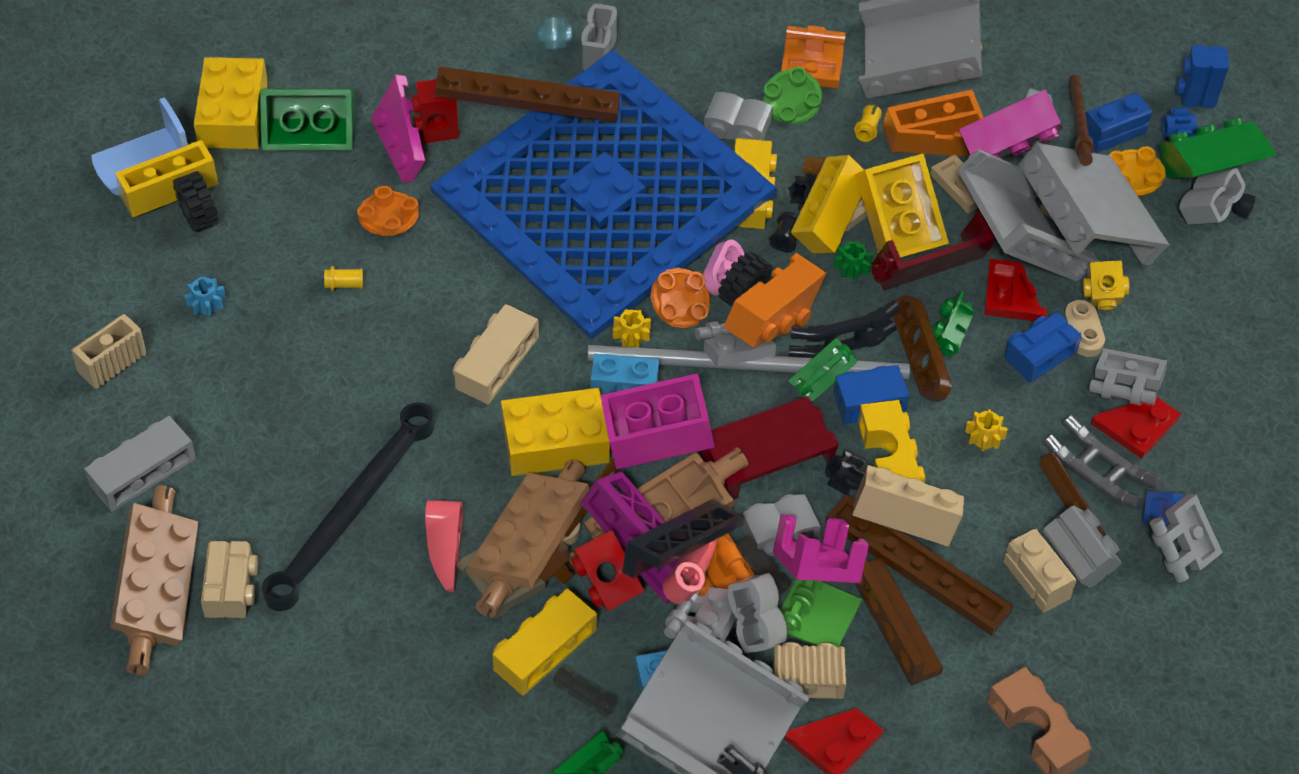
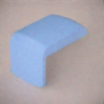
M165 97L159 99L165 128L91 155L93 166L99 178L113 194L120 196L115 176L116 172L188 145L185 131Z

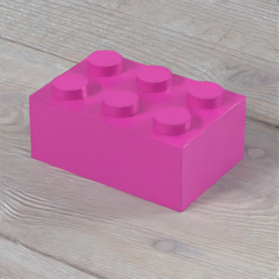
M1045 89L959 130L970 155L980 149L1001 159L1010 153L1014 157L1031 150L1030 144L1041 140L1042 144L1058 138V131L1063 130V127Z
M698 373L600 395L616 469L715 448Z

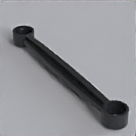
M411 403L402 409L400 413L401 427L346 490L303 545L284 572L272 573L264 580L262 591L269 608L275 611H286L296 605L299 599L297 586L352 523L389 476L413 441L424 440L433 433V413L429 406L423 403ZM413 417H424L428 420L419 427H412L406 424ZM284 584L293 588L291 593L284 598L269 596L270 590L277 585Z

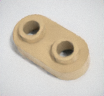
M1084 300L1070 302L1065 309L1064 318L1067 320L1068 325L1071 324L1081 333V341L1077 353L1085 357H1093L1100 354L1105 343V335L1095 307Z

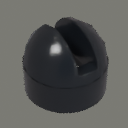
M1243 193L1237 202L1232 203L1231 209L1233 213L1248 219L1254 207L1256 196Z

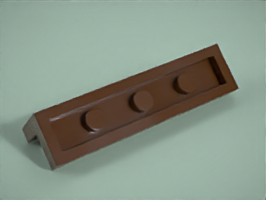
M881 557L869 562L866 559L861 582L854 584L910 686L941 675L943 667L883 560Z

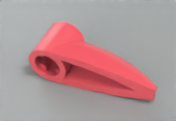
M428 500L425 512V526L429 557L444 589L455 593L463 524L462 501Z
M718 539L681 557L670 571L663 583V592L671 602L675 604L686 603L703 587L705 582L704 574L709 566Z

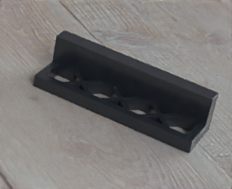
M710 500L628 541L622 573L634 578L653 567L660 569L741 527L744 516L714 500Z

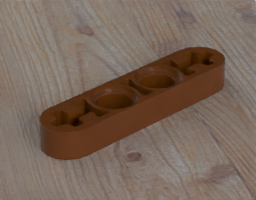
M902 295L896 300L900 311L893 315L919 393L926 399L941 402L950 393L951 380L925 306L921 300L915 297ZM920 328L921 335L918 341L914 343V334ZM929 353L930 360L928 365L923 368L922 361L924 356Z

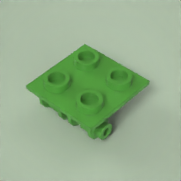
M796 579L780 609L786 622L787 635L813 646L821 643H831L838 648L862 599L825 584L823 581Z

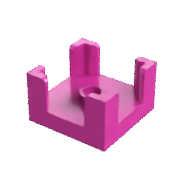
M780 515L772 553L796 579L848 583L861 582L869 544L864 539H858V542L852 543L850 554L848 555L844 551L849 525L844 519L829 518L826 522L822 543H820L817 539H809L806 535H799L797 541H792L797 518L794 515Z

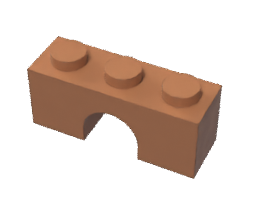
M1026 667L991 687L987 703L1008 729L1021 722H1031L1039 726L1045 735L1035 741L1030 755L1044 774H1070L1086 764L1092 749L1087 736L1073 726L1068 719L1065 709L1051 699L1046 692L1043 682L1037 676H1033Z

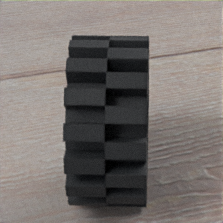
M198 171L173 180V188L179 201L178 204L182 208L183 215L186 217L192 231L196 232L219 222L218 212L214 206V200L211 198L210 190L207 189V184L205 180L203 181V177Z
M746 252L744 256L738 257L737 263L734 261L731 264L732 268L730 271L727 270L725 272L726 278L720 282L722 286L718 288L720 293L718 296L732 307L736 299L759 281L766 284L774 277L771 276L772 271H774L773 266L755 253Z

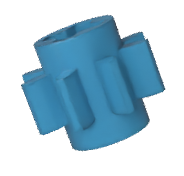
M199 277L192 284L187 285L189 294L184 295L187 307H193L194 315L200 313L211 316L217 309H223L222 299L226 298L223 286L218 287L216 278Z

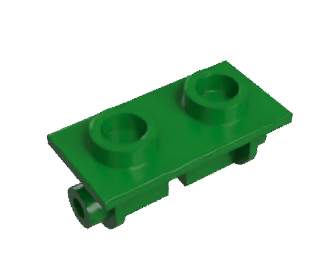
M964 291L958 293L953 299L947 298L938 312L942 316L932 327L942 354L948 357L953 356V354L959 351L965 336L962 332L968 329L974 315L973 305L969 302L961 301Z
M835 338L788 381L803 398L808 396L812 403L835 383L837 375L846 373L858 361L853 357L850 348Z
M600 731L549 774H604L621 760L620 755L624 752L617 742L611 744L605 733Z

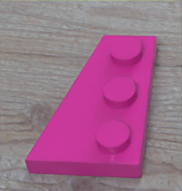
M395 75L378 107L374 110L371 120L401 181L413 182L424 164L425 158L418 128L412 127L410 119L413 106L412 101L407 100L404 93V88L408 86L406 76Z

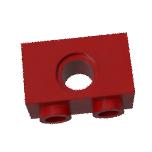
M437 79L416 82V95H411L413 111L418 113V115L413 116L414 127L418 128V132L422 134L424 144L459 138L457 100L435 97Z
M607 530L572 549L575 557L571 559V562L580 578L584 575L587 577L591 585L587 592L596 608L602 606L604 611H610L645 592L637 576L631 578L622 573L625 553L612 530ZM603 562L611 564L614 570L613 577L607 582L600 581L596 574L597 567Z

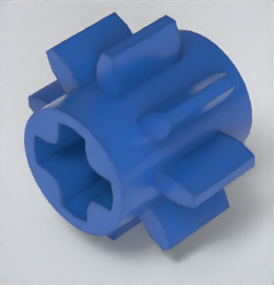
M1170 108V115H1164L1162 118V133L1165 138L1169 137L1170 134L1187 131L1188 135L1197 133V118L1195 114H1189V108Z

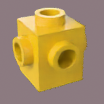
M1122 261L1089 263L1087 278H1083L1082 281L1083 296L1089 297V303L1093 306H1098V310L1116 309L1117 305L1122 304L1125 298L1124 295H1129L1128 276H1123Z

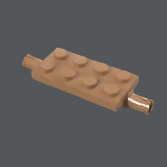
M738 447L714 463L712 461L704 462L695 452L637 488V490L665 523L710 500H714L731 509L734 507V500L726 491L723 485L725 484L724 480L742 468L747 467L748 461ZM634 511L639 518L647 521L641 513ZM593 517L583 522L591 539L605 532ZM573 552L569 553V562L572 566L571 559L575 557Z
M568 460L557 478L528 473L469 563L468 570L470 576L482 578L488 583V588L476 603V608L482 615L487 617L489 613L491 618L495 617L506 597L511 596L519 586L531 589L582 508L581 500L589 491L587 483L578 482L585 473L584 466L578 461L572 462V460Z
M157 486L154 488L152 508L133 503L128 512L110 628L124 632L128 638L130 651L126 670L132 674L134 667L137 666L135 675L149 673L151 649L155 644L178 645L182 641L198 521L172 514L175 490L170 487L168 495H165L167 486Z

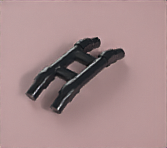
M891 301L884 307L868 313V315L826 326H791V339L807 340V342L824 341V345H789L788 356L814 358L835 338H838V335L854 332L852 338L840 340L850 350L877 346L886 340L887 336L896 331L895 323L889 319L900 311V307L897 302ZM869 327L871 329L874 328L872 331L867 332Z

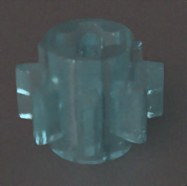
M563 18L543 20V27L537 28L538 43L544 42L545 50L566 49V41L573 40L572 26H565V19Z

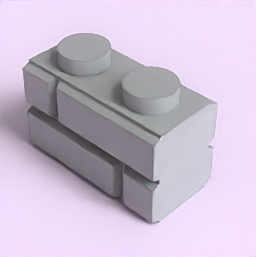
M1074 505L1063 512L1058 519L1048 524L1043 532L1079 582L1091 588L1121 565L1122 562L1116 555L1120 550L1108 535L1104 537L1097 529L1101 524L1089 509L1083 511Z

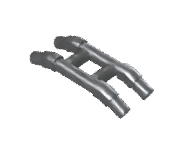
M1069 415L1062 424L1069 430L1076 442L1086 449L1078 458H1075L1076 456L1064 445L1062 446L1052 434L1042 441L1051 453L1057 455L1064 468L1073 471L1105 494L1106 498L1122 507L1127 506L1139 511L1144 504L1142 498L1130 494L1129 491L1116 485L1124 475L1133 483L1143 487L1147 486L1159 490L1163 485L1162 478L1150 474L1149 471L1141 469L1136 464H1131L1097 440L1095 435L1090 433L1072 415ZM1098 456L1113 466L1104 478L1088 467Z

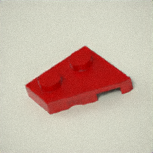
M998 259L989 260L984 315L1035 321L1041 316L1046 318L1047 310L1045 307L1041 308L1036 299L1037 292L1033 284L1028 281L1027 273L1021 262Z
M1156 397L1154 405L1141 403L1140 406L1127 404L1096 414L1092 418L1091 425L1143 459L1180 420L1182 413Z
M855 708L789 730L785 734L784 740L825 774H846L882 737L884 730Z

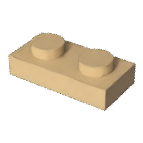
M953 155L932 166L930 174L968 214L978 209V206L957 171L963 162L956 155Z

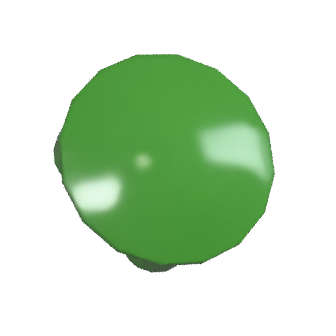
M793 67L792 69L777 73L765 84L763 101L772 106V117L775 120L785 124H800L810 120L817 114L822 104V91L818 81L811 74L807 73L804 68Z

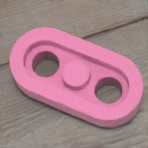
M727 240L717 244L704 271L705 286L715 296L720 294L718 288L722 286L720 284L721 280L726 278L725 272L727 270L730 271L732 268L731 264L734 261L738 262L739 256H744L741 245L735 240Z

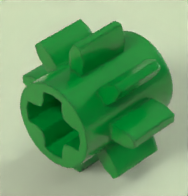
M849 241L843 248L837 247L833 268L840 269L842 278H852L856 281L862 273L869 275L873 253H866L865 244Z

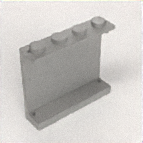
M872 0L859 3V13L865 25V75L859 76V82L866 98L881 97L982 76L979 0Z
M1036 143L1018 165L1075 255L1079 256L1088 244L1096 238L1128 243L1142 265H1151L1169 246V243L1111 156L1092 153V163L1084 166L1080 163L1079 155H1077L1074 149Z
M978 149L957 169L1004 253L1074 281L1079 280L1087 273L1090 262H1099L1095 254L1086 249L1079 256L1075 255L1067 241L1057 238L1035 201L1038 197L1037 193L1020 167Z
M687 620L630 710L616 736L675 774H732L717 763L721 753L730 761H734V758L724 751L730 744H733L738 751L753 763L759 762L764 766L765 770L798 711L808 702L810 697L802 693L803 689L797 683L787 679L783 681L773 675V670L767 664L759 660H754L753 662L743 656V651L737 645L729 641L721 642L711 635L712 631L702 623H691Z

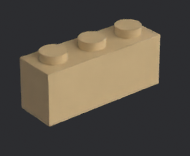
M507 304L502 307L498 314L494 313L481 336L477 335L474 338L466 356L457 360L453 368L455 389L489 405L539 338L538 319Z
M868 465L855 495L852 515L949 547L963 516L964 496L948 489H940L925 484L918 479H909L894 474L884 468Z

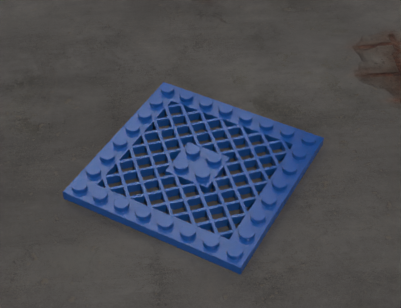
M611 50L568 82L567 85L619 92L616 123H600V120L596 119L594 123H579L580 117L531 110L430 185L434 195L591 340L613 324L614 316L620 317L625 309L631 310L651 294V287L658 275L668 269H683L754 213L755 209L768 202L777 194L776 186L614 50ZM623 100H624L629 106H623ZM622 117H637V123H621ZM643 118H645L650 124H643ZM557 134H572V141H556ZM578 134H593V141H578ZM599 134H615L614 141H599ZM636 134V141H620V135ZM642 134H658L657 141H641ZM663 135L670 141H663ZM534 151H549V158H534ZM555 151H571L570 158H555ZM577 151H592V157L576 158ZM598 151H604L598 156ZM605 151H613V158ZM619 151L635 152V157L619 158ZM656 152V158H640V153ZM662 152H678V158H662ZM683 152L690 158H683ZM511 169H526V175H511ZM532 169H547V176L532 175ZM554 169H569L568 176H553ZM626 169H634L633 175L630 174ZM639 169H655V176H639ZM661 169H677V176H660ZM682 169H699L698 176H682ZM704 170L711 176H704ZM488 186H503L502 193H487ZM509 186H524V193H509ZM531 186H546L545 193H530ZM552 186H559L560 193H552ZM646 187H654V194H646ZM660 187H676L675 194H659ZM681 187H698L697 194H681ZM703 187H719V194H703ZM493 204H501V209L499 210ZM507 204H523L522 211H507ZM529 204H544V211H528ZM550 204H566L565 211H550ZM572 204H573L579 211H572ZM637 204H653V212H636ZM659 204L675 205L674 212H658ZM680 205H697L696 212H680ZM702 205H709L704 210H702ZM631 206V212H623ZM513 222H521L520 228ZM527 222H543L542 229H527ZM549 222H564V229H548ZM570 222H586V229H570ZM592 222H593L599 229L603 228L605 225L608 224V229H607V230L592 229ZM614 222H630L629 230H613ZM636 222H652L651 230H635ZM657 222H674L673 230H657ZM679 223H686L679 229ZM533 240H541L540 247ZM547 240H563L562 248L547 247ZM569 240H585L584 248H568ZM591 240H607L606 248H590ZM629 240L628 248H612V241ZM634 240H651L650 248H634ZM656 241H663L656 247ZM552 258H561V266ZM567 258H583V266H567ZM589 258H605V266H589ZM611 259H627V266H611ZM633 259H640L633 265ZM573 277H582L581 284ZM588 277H604L603 285H587ZM610 277H617L615 280L609 283Z

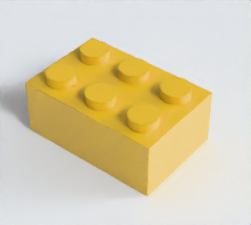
M204 57L194 129L197 141L202 140L206 148L259 149L261 136L260 89L267 88L268 85L264 59Z
M924 154L865 169L855 174L878 254L885 243L893 240L900 258L949 244Z
M599 388L501 400L502 426L511 476L560 470L564 468L568 460H572V462L576 460L583 466L609 463L610 442Z

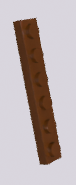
M441 66L438 68L435 97L616 122L618 115L619 92Z
M845 495L826 516L825 524L829 518L844 519L849 525L847 538L850 541L858 542V539H864L869 544L868 553L876 558L881 557L884 564L989 635L993 636L1011 614L1013 609L1011 604L902 531L853 516L854 499L848 495Z

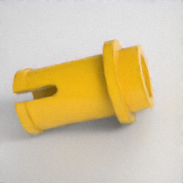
M867 105L863 109L862 117L854 127L858 140L870 142L877 136V125L882 116V111L879 107L876 108L874 115L871 114L874 105Z
M331 266V269L324 270L325 288H331V291H334V288L363 289V269H334V266Z

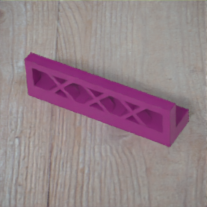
M623 472L596 480L580 502L604 531H613L624 553L628 541L665 523ZM618 485L625 495L618 493L613 486ZM634 511L641 513L647 521L639 518ZM679 559L660 569L653 567L641 574L665 604L671 601L663 592V583Z

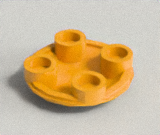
M1141 147L1140 149H1127L1121 152L1113 151L1109 154L1136 195L1152 193L1162 186L1165 179V167L1155 157L1156 152L1154 149Z

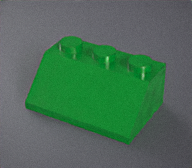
M355 88L260 89L262 150H353Z
M1241 117L1224 120V126L1215 128L1214 124L1197 127V133L1188 135L1187 131L1173 133L1169 135L1170 140L1159 143L1167 178H1187L1212 173L1276 156L1275 150L1254 121L1242 122Z

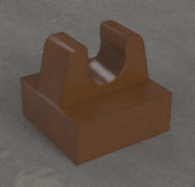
M562 541L539 576L544 582L553 575L561 583L565 584L574 575L572 572L574 568L568 562L569 547Z

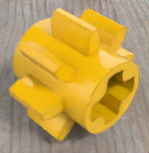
M625 309L620 317L614 316L613 339H620L622 347L639 348L643 340L650 341L651 319H644L641 310Z
M990 409L981 413L975 411L972 421H967L965 432L970 434L969 444H975L982 451L991 447L999 449L1000 442L1006 439L1008 428L1002 427L1004 417H999Z

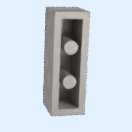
M168 416L160 422L153 423L147 430L136 437L124 441L118 448L107 455L95 459L84 470L89 486L109 510L113 512L195 460L196 456L192 440Z

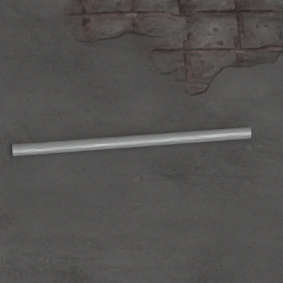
M604 345L588 346V361H593L594 353L659 359V365L797 373L813 359L806 357L768 356L717 367L704 351ZM858 361L847 372L871 370L878 366L899 365L903 379L909 380L910 364Z

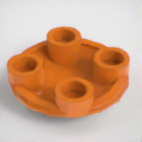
M380 186L375 189L374 194L362 201L358 207V221L364 229L372 234L395 236L406 232L415 225L419 217L418 201L404 193L392 191L389 186Z
M673 268L657 276L651 287L650 299L654 311L662 321L672 327L684 329L697 325L707 317L710 307V295L705 286L706 280L703 274L697 271L692 272L687 269Z

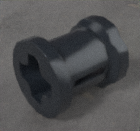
M782 212L778 216V226L769 236L770 245L774 249L786 253L792 252L795 249L796 237L791 233V230L794 226L793 223L796 222L799 215L793 212Z

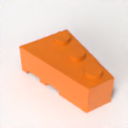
M967 90L888 107L882 128L892 152L969 157L970 152L959 129L984 117L973 90Z
M794 254L790 257V264L787 268L782 270L777 267L772 271L771 276L774 278L768 283L763 284L759 281L734 301L724 328L755 348L763 343L771 342L778 336L788 334L791 331V326L803 327L812 315L810 309L826 272L799 254Z

